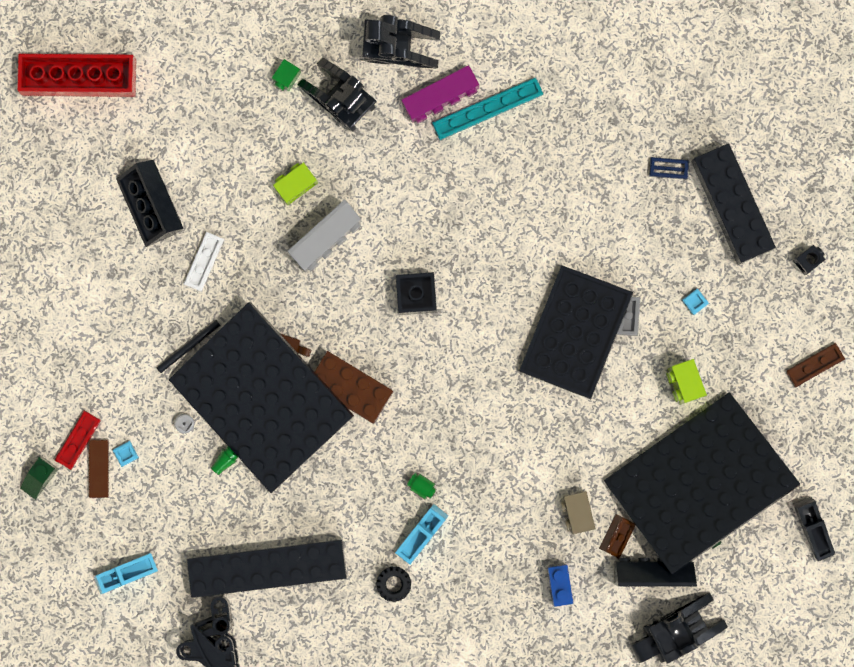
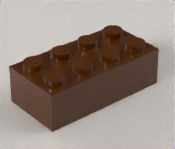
M329 351L326 352L315 370V373L349 410L372 424H375L394 393L387 386Z

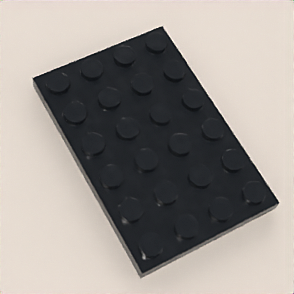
M561 265L519 372L591 400L633 292Z

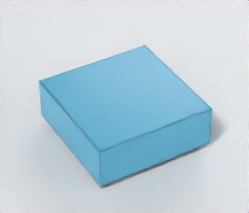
M698 288L682 300L693 315L709 304Z
M131 441L113 450L121 467L139 458Z

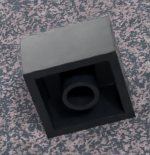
M434 272L396 275L399 315L437 313Z

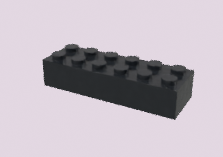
M728 143L695 157L691 163L737 265L774 250L776 246L730 144Z

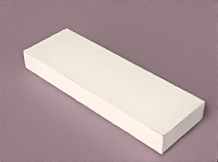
M206 232L184 285L202 292L224 242L223 238Z

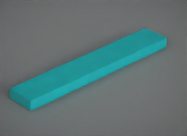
M535 77L432 122L439 140H442L544 94Z

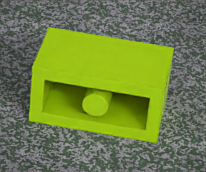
M304 162L301 165L299 163L295 164L290 169V173L286 176L284 174L279 176L275 180V184H273L287 205H290L318 184L317 179Z

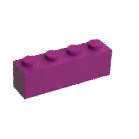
M468 65L402 99V105L412 123H421L427 119V115L431 113L436 115L442 112L444 106L448 104L451 106L456 105L461 101L460 98L466 95L467 97L475 95L480 85Z

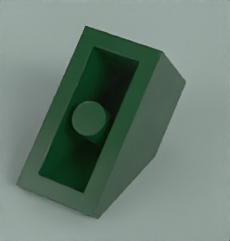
M39 457L27 473L20 489L36 500L59 468L44 457Z

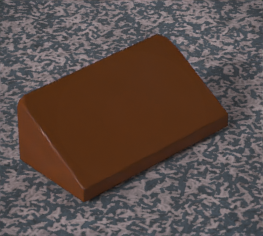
M615 514L599 549L619 559L636 525L624 517Z

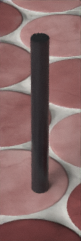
M215 320L156 367L160 373L164 372L221 326L219 322Z

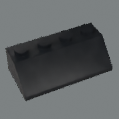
M154 160L136 163L116 178L145 247L169 238L184 229Z
M619 558V561H614V585L618 587H697L694 562L689 563L672 575L660 558H658V561H650V558H638V561H631V558Z

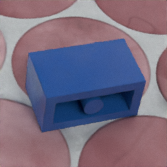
M568 565L547 567L553 606L574 604Z

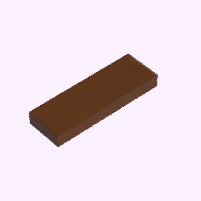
M834 343L785 372L796 388L845 360V357L838 345Z
M89 440V498H109V440Z

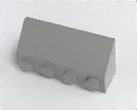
M343 200L290 248L288 253L305 273L308 270L312 272L319 265L317 262L322 257L326 259L332 254L333 251L331 249L335 245H342L347 240L346 235L350 232L355 233L361 227L360 223L362 220L349 203Z

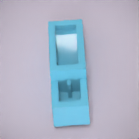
M433 504L395 553L411 565L449 515Z
M150 553L94 576L101 595L153 574L158 569Z

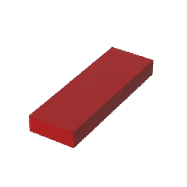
M84 410L55 461L72 470L102 420Z

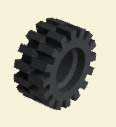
M388 567L377 578V591L387 601H401L407 597L411 590L410 576L400 567ZM393 576L398 577L402 583L401 588L396 592L390 591L386 586L387 580Z

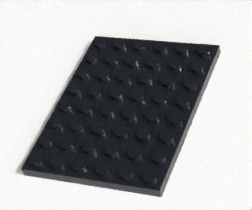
M248 302L169 379L174 387L230 449L239 456L238 458L270 493H273L354 417L352 412L252 302Z
M730 392L604 480L610 491L672 575L800 486L799 481Z

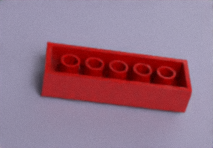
M18 54L17 91L22 96L136 97L137 60L134 55Z

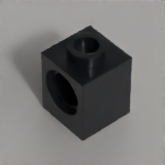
M812 245L793 262L804 275H807L826 259L822 249ZM808 254L815 258L814 264L808 263L806 259Z

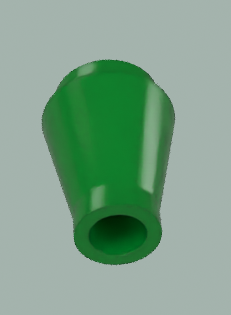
M227 446L226 449H222L211 469L217 475H220L224 470L236 463L239 456Z

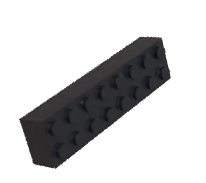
M343 539L187 559L191 598L347 579Z

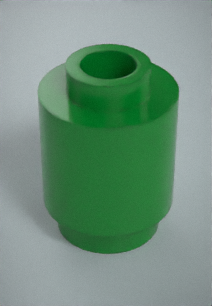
M414 473L407 484L412 492L424 500L427 497L431 499L437 490L434 488L436 484L422 474Z

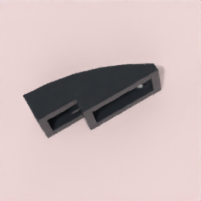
M810 496L793 503L816 560L819 562L836 555L816 501Z

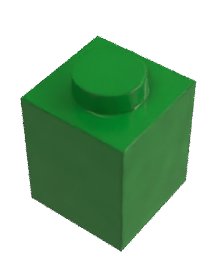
M284 59L272 77L273 82H275L274 86L281 91H284V89L290 91L300 76L301 70Z

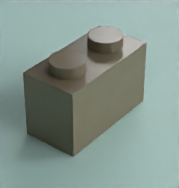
M587 491L563 496V501H560L562 511L567 512L568 520H565L567 531H571L572 534L595 530Z

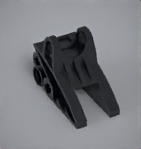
M383 15L381 16V21L365 19L362 57L364 61L376 64H397L437 69L439 60L411 52L410 49L411 38L440 40V31L412 21L398 19L397 16Z
M322 58L317 64L338 82L330 92L326 94L305 79H302L297 85L338 122L353 132L356 129L355 124L369 110L372 112L376 108L374 104L377 101L363 90L364 86L353 75L350 76L340 67Z
M709 592L660 618L661 621L655 620L653 624L644 626L643 630L646 637L630 645L638 662L642 663L657 655L661 663L666 662L668 664L699 648L700 645L728 628L724 619L707 627L698 611L714 601L711 593Z
M219 596L211 602L212 616L190 625L193 639L184 641L177 647L176 654L179 659L198 661L205 667H240L238 663V650L235 649L237 648L236 639L233 635L228 634L234 626L230 601L225 596ZM221 600V603H225V607L222 608V614L226 612L227 615L217 618V614H220L221 611L219 607H216V604ZM220 620H224L227 623L226 629L220 627ZM213 621L211 628L205 630L202 627ZM221 635L217 641L212 636ZM225 640L226 643L229 642L230 645L227 648H225L226 645L224 647L222 645V642H224ZM184 646L190 648V654L184 652Z

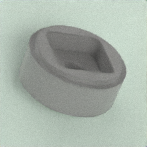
M183 413L175 418L174 426L177 431L186 434L194 428V420L190 415Z

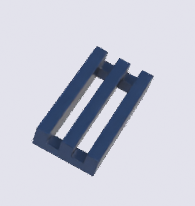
M651 157L649 177L687 180L689 160ZM654 163L683 164L684 168L654 166ZM654 170L684 172V175L656 173Z

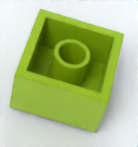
M694 359L667 369L666 378L669 384H673L675 391H672L675 402L679 401L680 405L707 396Z

